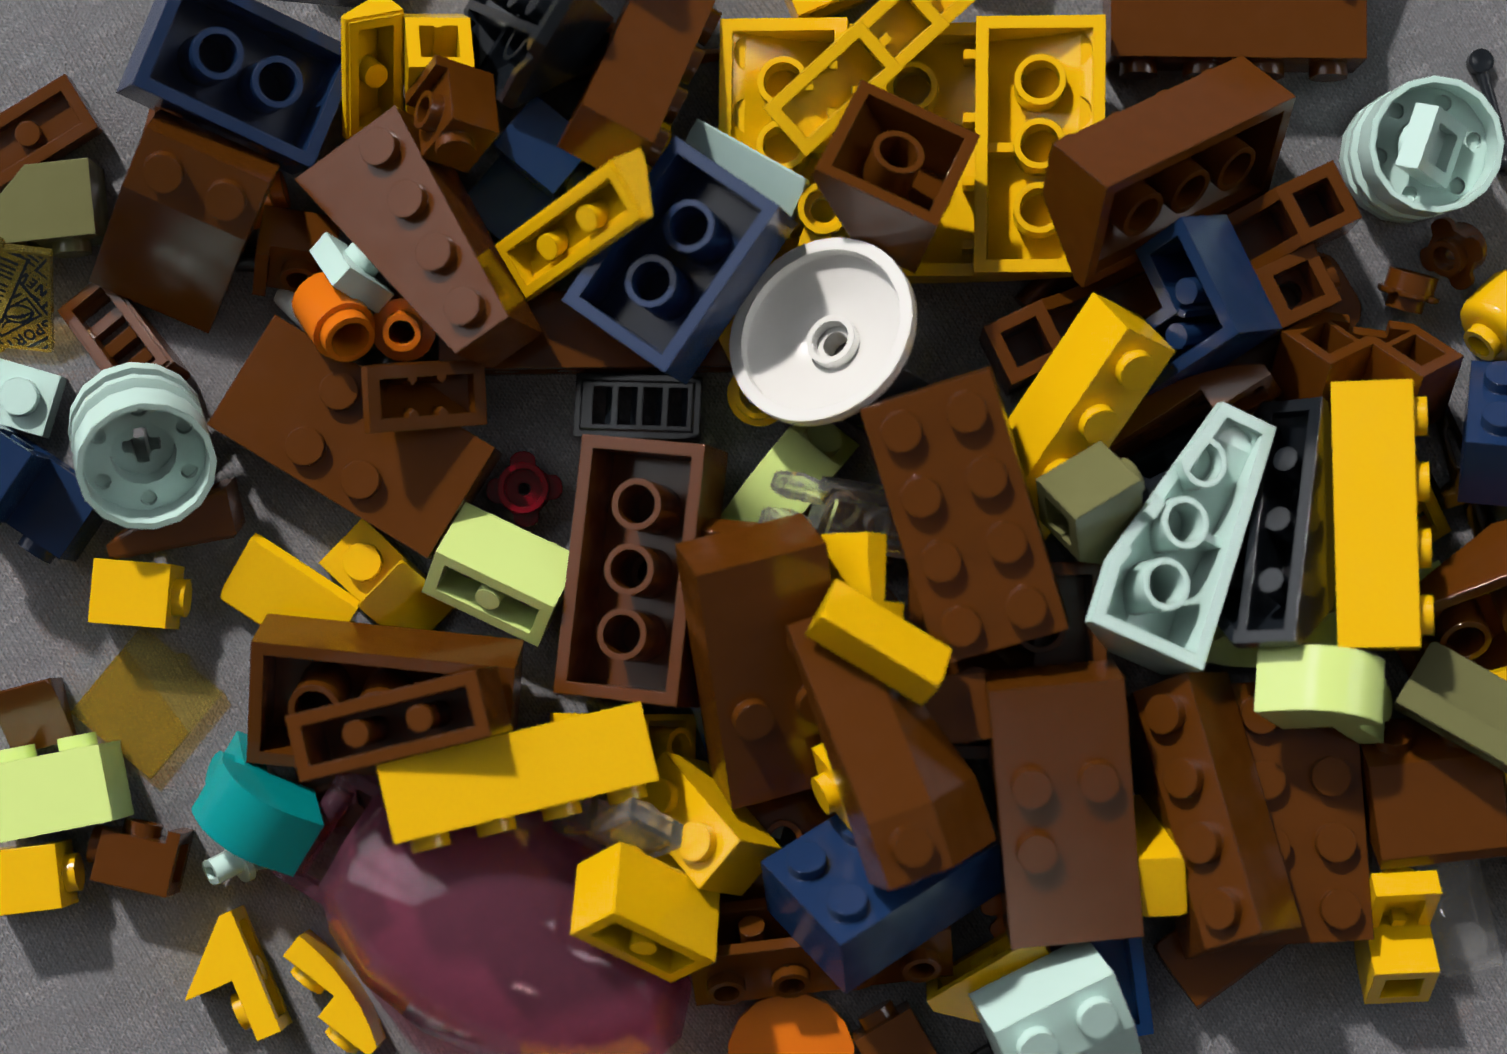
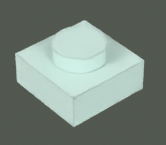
M1416 103L1409 124L1401 132L1398 142V157L1395 165L1425 186L1447 189L1468 127L1440 106Z
M325 232L309 250L333 287L353 299L362 301L372 311L378 313L394 296L379 270L368 260L355 243L352 242L348 246L328 232Z
M0 358V425L49 439L67 378Z

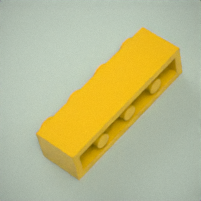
M1094 292L1008 418L1044 540L1047 539L1051 532L1040 522L1036 479L1100 440L1109 448L1175 353V350L1139 314Z
M1413 379L1331 382L1338 646L1361 651L1420 650L1421 635H1434L1433 595H1419V569L1432 568L1431 528L1417 529V502H1430L1429 462L1415 463V437L1428 436L1427 396L1413 397Z
M641 701L376 764L393 842L398 844L409 841L412 854L450 845L452 843L449 831L472 825L476 826L478 838L516 829L515 815L541 809L543 821L545 822L582 813L580 799L606 793L609 806L648 796L645 783L659 780Z

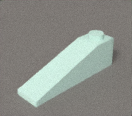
M1225 402L1215 404L1103 562L1085 624L1108 652L1161 675L1204 670L1277 427Z

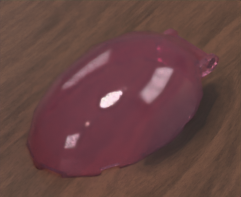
M341 772L336 774V777L319 803L324 827L294 876L271 870L278 878L322 905L328 931L368 988L422 1032L467 1053L663 1054L681 1039L692 989L689 975L670 983L570 935L577 864L598 854L600 851L587 840L589 835L565 817L544 822L541 809L515 815L516 829L478 838L476 826L472 825L449 831L452 843L450 845L412 854L409 841L398 844L393 842L380 781L370 775ZM359 789L373 798L343 842L321 882L307 872Z

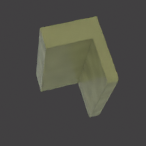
M1438 642L1430 643L1392 708L1507 773V681Z

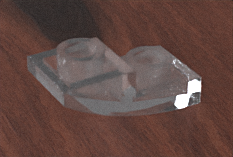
M593 797L581 803L582 813L554 819L552 830L597 854L621 841L625 844L639 847L645 854L653 858L665 855L681 847L684 826L659 812L654 805L637 800L634 797L617 806H609L608 801Z

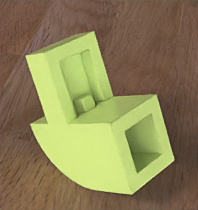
M833 423L818 426L793 425L789 427L738 490L721 514V519L761 523L798 513L804 515L819 494L859 447V444Z
M1330 645L1258 647L1254 712L1282 729L1333 727L1359 744L1384 743L1385 722L1390 719L1392 714V695L1387 685V679L1384 678L1385 659L1365 651Z

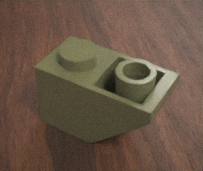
M89 158L24 164L0 193V256L22 264L26 260L9 253L21 254L28 259L29 256L27 255L31 252L53 250V256L57 258H78L93 254L92 246L102 245L109 224L104 169ZM0 259V263H3L5 265H14Z
M1100 440L1036 479L1040 522L1080 562L1103 565L1107 555L1143 506L1142 492L1145 490V483L1142 475L1129 459H1119Z

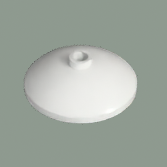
M840 237L826 238L792 249L767 267L735 314L730 334L729 351L732 370L738 385L747 398L761 411L774 419L792 425L818 426L830 424L856 414L860 411V408L870 405L887 390L907 361L912 349L917 326L916 300L912 287L904 272L890 256L874 245L861 240ZM846 343L843 350L838 354L834 355L836 349L840 345Z

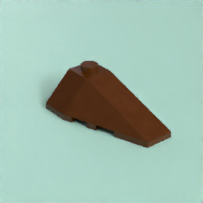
M815 616L784 626L869 884L886 890L895 889L952 868L995 841L996 837L975 774L924 705L921 706L807 637L805 633Z

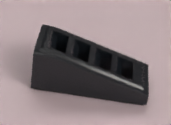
M577 373L573 437L582 438V434L700 444L703 378L692 376L687 385L669 375ZM594 388L607 389L605 424H592ZM620 390H632L630 425L618 424ZM645 391L657 392L655 426L643 425ZM670 392L682 393L680 426H668Z

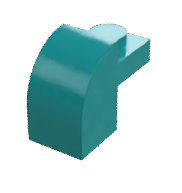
M237 731L225 752L218 751L212 758L207 769L205 786L191 808L192 813L206 834L227 851L250 863L293 877L324 827L315 790L268 774L266 764L247 763L248 734Z

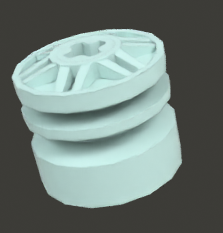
M1434 75L1409 81L1393 91L1377 97L1359 110L1343 134L1339 163L1343 180L1350 194L1361 208L1381 220L1408 224L1463 208L1485 193L1500 170L1504 138L1499 116L1481 92L1462 80ZM1416 103L1440 106L1468 127L1447 189L1425 186L1395 165L1398 157V142L1401 132L1409 124Z
M127 362L102 370L82 386L70 407L68 436L73 453L75 474L84 500L102 518L132 529H157L180 522L201 506L214 484L217 457L197 393L182 376L158 364ZM143 427L144 436L133 438V429Z

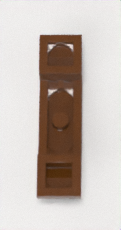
M1264 364L1237 365L1196 374L1143 398L1109 449L1119 459L1129 458L1174 432L1192 424L1209 413L1216 403L1225 402L1248 414H1252L1263 402H1271L1282 395L1283 392Z

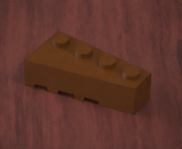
M394 105L295 178V181L344 234L357 245L368 260L455 354L493 369L543 334L455 169L421 158L419 129L414 125L413 115Z

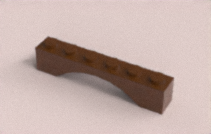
M1333 160L1273 188L1227 215L1254 270L1312 243L1315 248H1318L1346 235L1362 218ZM1140 260L1085 288L1079 285L1064 292L1040 299L983 327L979 342L990 365H992L1006 397L1032 384L1093 292L1139 314L1144 320L1162 308Z

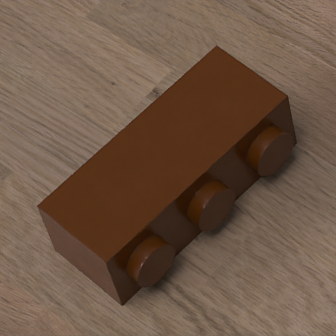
M498 666L474 669L285 716L300 782L513 731Z

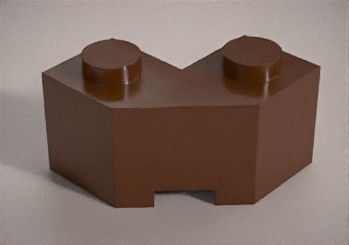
M1322 312L1282 331L1270 374L1281 388L1283 394L1274 400L1283 401L1323 397L1328 402L1331 414V382L1413 379V397L1427 396L1428 425L1444 417L1464 356L1413 323L1389 320L1386 330L1350 326V317L1347 314Z

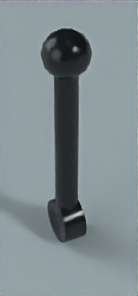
M1476 49L1467 58L1466 68L1472 75L1477 76L1481 93L1499 116L1504 138L1501 167L1498 173L1502 176H1507V136L1489 73L1494 64V57L1486 49Z

